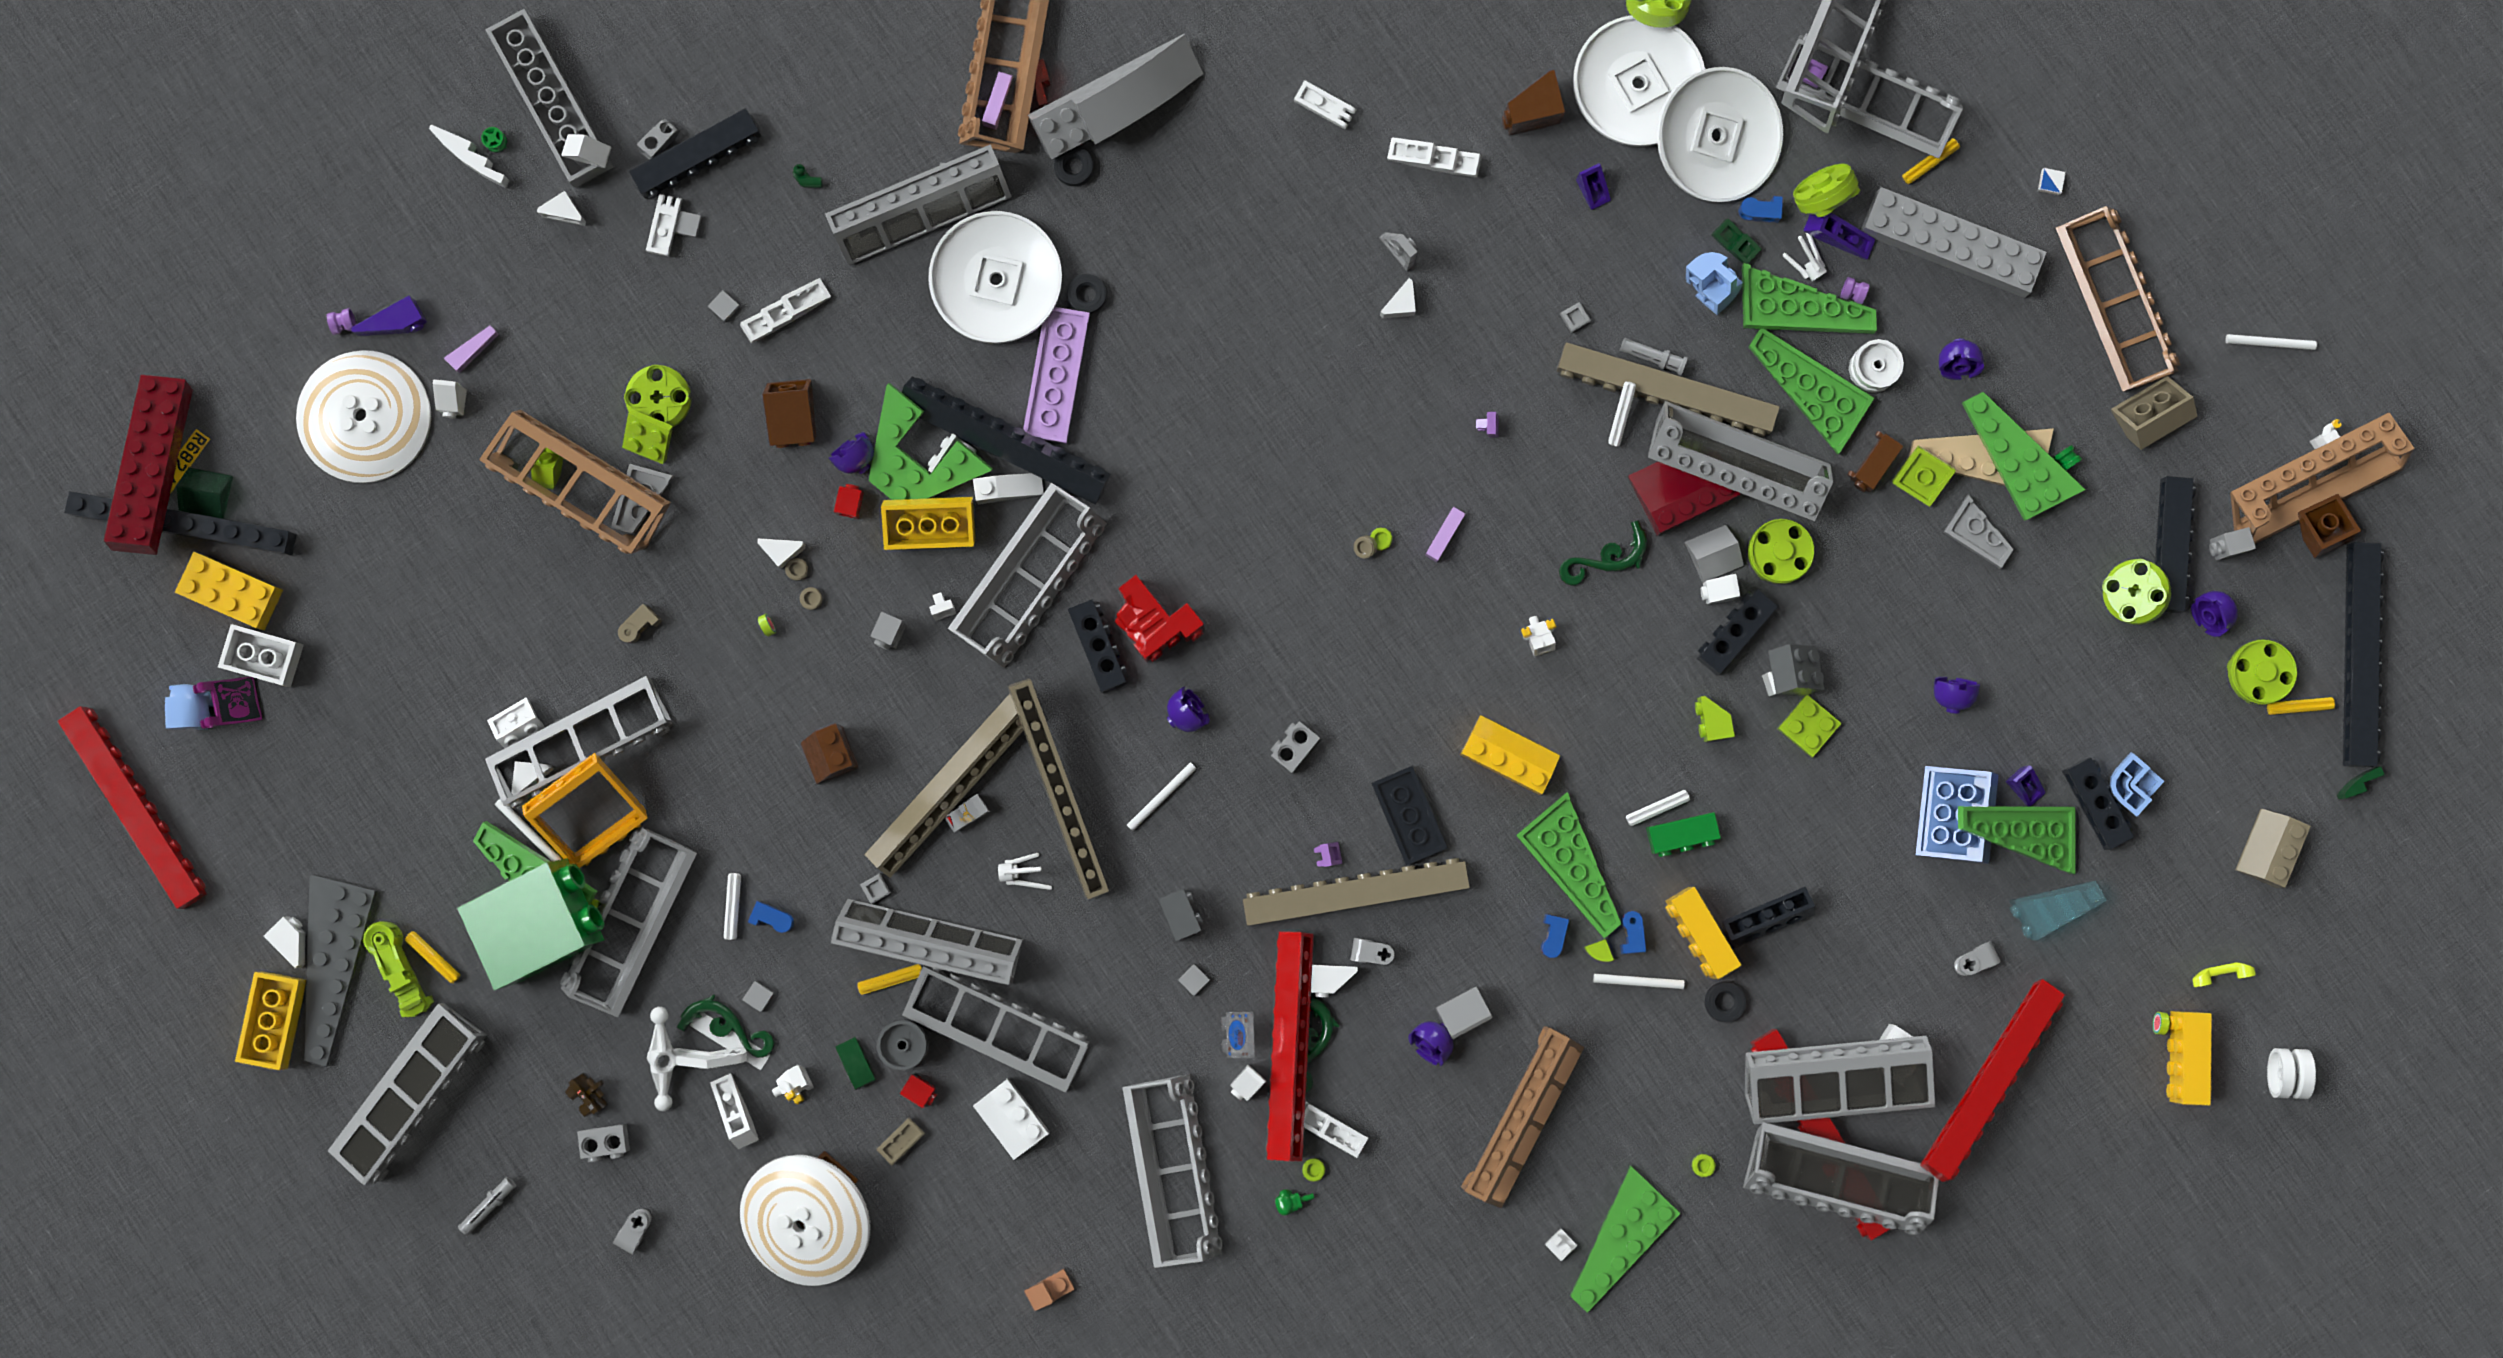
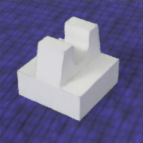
M941 592L933 595L936 605L929 608L935 621L957 614L952 601H945Z
M1561 1228L1545 1243L1560 1261L1578 1246Z

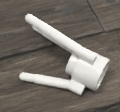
M1806 233L1814 253L1813 256L1803 237L1799 236L1798 239L1810 260L1809 263L1804 265L1806 270L1787 253H1783V257L1805 279L1809 277L1813 281L1827 271L1813 237Z
M1039 853L1013 860H1005L1004 864L998 865L1000 882L1006 881L1007 885L1052 890L1050 885L1015 880V878H1018V873L1042 870L1041 867L1018 868L1017 865H1014L1039 857Z

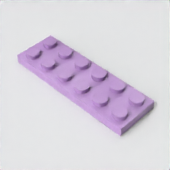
M1055 307L1047 320L1042 324L1023 428L1025 432L1035 437H1040L1046 441L1067 444L1090 316L1088 312Z

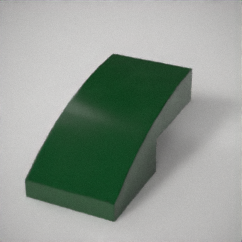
M1725 219L1711 234L1719 244L1742 263L1748 264L1761 250L1747 234H1743L1729 219Z
M2382 767L2371 768L2351 779L2339 791L2337 798L2346 799L2366 792L2364 782L2385 775Z
M856 1037L835 1046L855 1090L876 1081L871 1066L865 1058Z

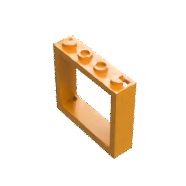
M596 753L592 754L522 806L524 817L563 859L568 858L570 864L573 863L579 868L583 865L587 866L598 854H604L613 843L623 840L628 832L634 828H639L641 823L648 818L644 806ZM600 771L634 810L574 853L540 814Z

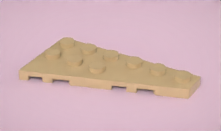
M2054 429L2025 431L2047 453L2049 452ZM1979 435L1912 441L1909 457L1919 445L1955 468L1956 472L1954 474L2005 486Z

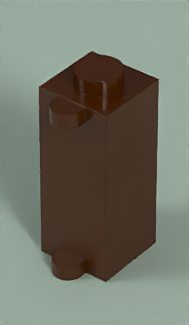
M1879 431L1875 434L1879 440L1856 473L1849 471L1847 474L1855 482L1854 486L1862 492H1870L1875 488L1903 448V445Z

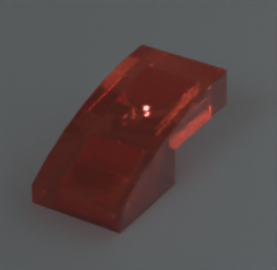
M1044 59L1039 60L1036 71V94L1040 108L1048 105L1043 88L1051 86Z

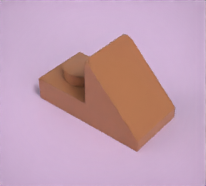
M1062 1269L1024 1290L1036 1311L1052 1304L1056 1299L1075 1288L1065 1269Z

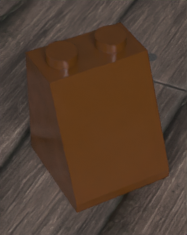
M1555 70L1546 73L1508 102L1502 117V124L1504 130L1508 129L1509 135L1561 124L1565 110Z
M804 379L767 383L763 392V401L770 446L776 445V448H785L789 444L796 443L799 446L810 445L816 438L812 380Z
M837 723L813 732L801 742L816 784L859 768L843 726Z

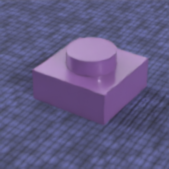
M1811 59L1808 71L1822 80L1828 66ZM1807 78L1803 79V82L1815 88L1818 87L1816 84H1814Z

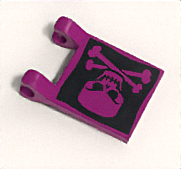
M253 677L199 682L193 685L195 694L211 691L216 717H207L201 720L202 729L262 720Z

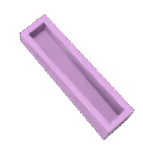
M998 73L982 119L983 126L997 129L1012 82L1011 75Z
M488 326L444 357V359L460 373L499 333L491 326Z
M1455 507L1452 508L1425 556L1435 562L1438 561L1465 513Z

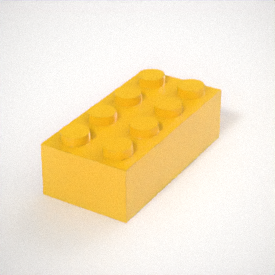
M973 497L884 500L881 505L884 550L972 547L975 544Z
M194 551L175 590V593L264 631L283 592L278 587Z
M1687 887L1665 900L1667 903L1665 907L1667 913L1671 918L1677 920L1679 925L1676 927L1680 935L1689 940L1690 945L1688 948L1692 955L1698 957L1702 962L1699 966L1706 977L1719 979L1741 966L1695 887Z
M263 971L254 972L235 1062L276 1070L288 1069L307 980Z
M2170 1011V1039L2167 1041V1050L2170 1052V1061L2167 1063L2170 1084L2167 1085L2166 1089L2169 1102L2211 1105V1013Z

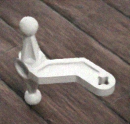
M663 1007L654 1008L651 1011L650 1017L652 1022L655 1023L647 1060L658 1091V1096L654 1102L655 1107L659 1111H667L672 1106L673 1102L672 1098L668 1095V1089L675 1065L708 1069L743 1063L747 1061V1050L732 1048L706 1052L682 1048L672 1049L664 1025L668 1020V1012ZM665 1055V1059L658 1063V1059Z

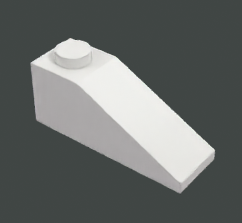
M1032 473L973 479L975 498L978 504L1041 496L1044 494L1042 478Z
M730 1073L710 1082L729 1140L737 1149L758 1141L759 1138L733 1075Z

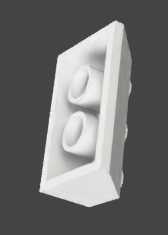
M1010 1078L973 1105L1013 1160L1050 1132Z

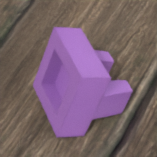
M1487 412V419H1476V429L1478 431H1487L1489 438L1498 437V414L1496 412Z
M1338 842L1322 844L1314 848L1315 853L1321 852L1322 860L1317 861V866L1327 867L1343 864Z

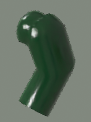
M801 164L794 166L793 177L801 187L822 188V177H810L805 167Z

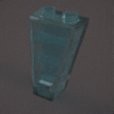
M2088 881L2011 899L2009 901L2011 904L2009 909L2016 919L2019 918L2022 923L2021 930L2025 937L2031 940H2039L2107 900L2096 881Z

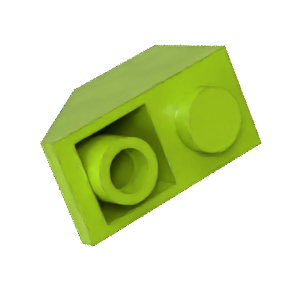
M546 448L531 469L532 480L547 489L554 490L560 478L564 458Z
M1706 696L1697 698L1698 702H1695V711L1697 716L1700 715L1701 718L1699 734L1701 738L1704 737V742L1735 737L1731 714Z

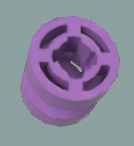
M1847 277L1840 298L1846 300L1850 298L1862 305L1867 295L1869 284L1865 282L1857 283L1855 279Z
M350 308L343 309L341 313L332 312L327 314L328 326L333 335L340 334L343 330L352 331L351 327L356 325Z

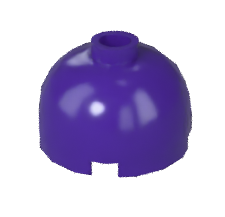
M1955 339L1944 346L1939 354V371L1947 379L1962 380L1960 375H1969V378H1972L1984 370L1982 351L1975 343L1968 340Z
M865 432L855 435L857 440H847L832 452L829 460L839 471L848 474L858 471L859 474H862L871 467L869 462L873 459L874 447Z
M2206 592L2197 597L2195 603L2192 604V616L2199 627L2202 624L2207 629L2205 633L2214 637L2222 636L2237 621V606L2234 600L2224 592Z
M1948 677L1935 678L1934 696L1939 705L1946 707V712L1958 714L1960 710L1970 708L1977 701L1980 684H1977V682L1962 678L1948 681Z
M1182 687L1170 697L1167 703V713L1169 715L1167 720L1172 727H1177L1184 732H1195L1210 722L1208 713L1204 715L1201 708L1205 707L1191 689L1185 691V687Z
M1431 1021L1421 1023L1408 1036L1411 1046L1415 1043L1419 1048L1416 1052L1432 1065L1436 1066L1439 1062L1440 1066H1442L1453 1051V1039L1443 1023L1438 1024Z

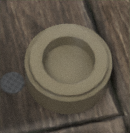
M1361 536L1354 542V551L1360 558H1369L1376 553L1377 543L1371 536Z
M800 558L789 560L785 566L787 576L794 581L803 580L808 574V565Z
M806 588L800 594V603L808 610L818 609L823 602V596L816 588Z

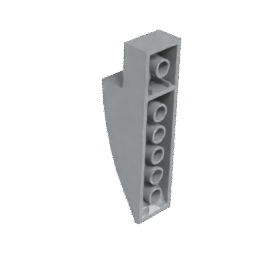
M1182 34L1029 114L1028 117L1047 155L1053 159L1090 139L1097 144L1117 133L1172 98L1200 77L1203 72L1185 34Z

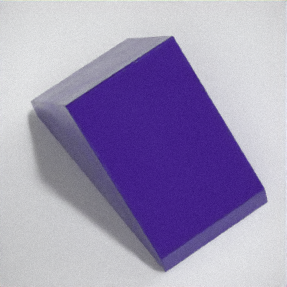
M1596 164L1578 174L1576 182L1591 210L1611 201L1600 164Z
M2030 765L2021 767L2005 781L2028 807L2032 806L2046 793L2033 767Z

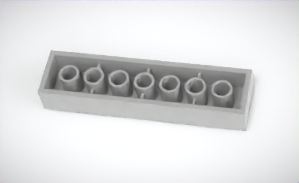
M522 9L485 29L569 183L576 188L613 168L609 158L606 167L601 168L561 156L568 134L586 135L597 141L599 140L527 11Z
M1880 187L1875 193L1861 231L1878 241L2023 298L2031 293L2047 253L1883 187Z

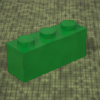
M1714 812L1646 828L1652 854L1658 853L1659 857L1671 855V850L1680 848L1681 852L1694 849V844L1702 843V847L1716 844L1715 840L1721 838Z

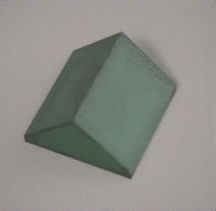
M188 467L176 485L179 511L224 519L233 476Z

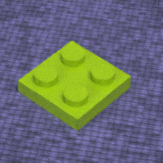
M631 409L627 417L622 448L664 464L667 460L673 426Z
M1918 445L1892 483L1930 507L1956 472V469Z
M1806 695L1777 729L1812 758L1841 725V722L1809 695Z

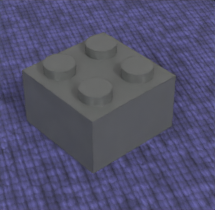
M1788 644L1768 651L1776 694L1803 697L1825 690L1823 684L1824 677L1821 673L1819 662L1820 655L1816 646Z
M1182 889L1159 899L1176 941L1202 931L1200 926L1204 925L1199 912L1194 913L1192 905L1195 902L1190 891L1186 893L1185 889Z

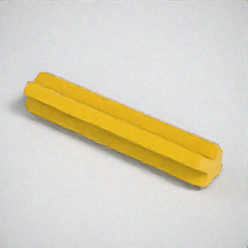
M1951 139L1946 143L1940 158L1929 155L1902 175L1903 180L1907 184H1911L1960 148L1957 140Z
M2332 697L2267 704L2269 715L2331 710L2335 708V701Z
M412 931L406 936L405 941L450 983H455L459 979L460 973L416 932Z
M915 964L857 983L859 993L864 995L918 978L922 967L920 964Z

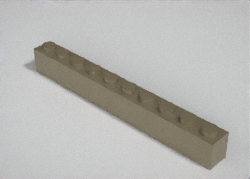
M1567 342L1563 347L1556 371L1560 372L1564 378H1580L1585 384L1603 385V389L1611 392H1616V390L1622 391L1625 382H1632L1636 384L1633 398L1640 396L1646 398V402L1658 405L1659 402L1664 404L1667 401L1719 422L1729 423L1737 429L1744 430L1746 428L1753 430L1752 434L1765 437V434L1769 435L1773 431L1780 407Z
M1028 678L1007 687L1084 895L1087 899L1109 892L1032 681Z
M1010 694L864 854L889 878L893 876L1023 732V727Z
M1459 858L1446 860V865L1437 866V862L1425 863L1424 868L1416 870L1415 865L1402 867V872L1393 873V869L1379 871L1380 876L1371 877L1370 873L1357 875V880L1349 881L1348 877L1335 879L1336 883L1328 885L1326 880L1313 882V887L1304 888V884L1291 886V891L1282 892V888L1269 890V895L1260 896V892L1246 894L1247 898L1243 899L1246 923L1249 926L1469 888L1465 861L1460 862Z

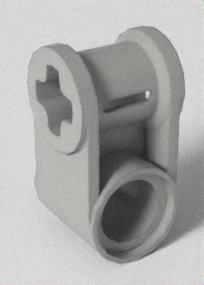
M1354 938L1350 960L1382 965L1392 962L1394 950L1390 945ZM1383 948H1387V952L1391 953V956L1386 957V960L1383 961L1381 956L1378 955V951L1381 952Z
M1991 941L1958 957L1954 962V968L1959 975L1967 976L1995 966L2001 961ZM1966 962H1970V966H1968V969H1964L1963 965H1965Z
M646 1209L634 1211L618 1232L613 1244L633 1255L651 1224L652 1217L650 1212ZM639 1216L642 1217V1224L640 1225L637 1224V1217Z

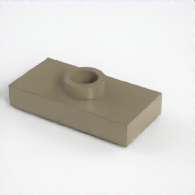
M909 1117L876 1150L893 1165L925 1132Z

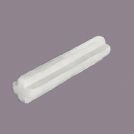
M1625 382L1608 442L1612 446H1620L1636 389V384L1632 382Z
M1686 790L1680 791L1626 816L1627 822L1630 826H1634L1688 802L1690 797Z
M730 873L728 875L724 939L735 940L737 938L741 875L738 873Z

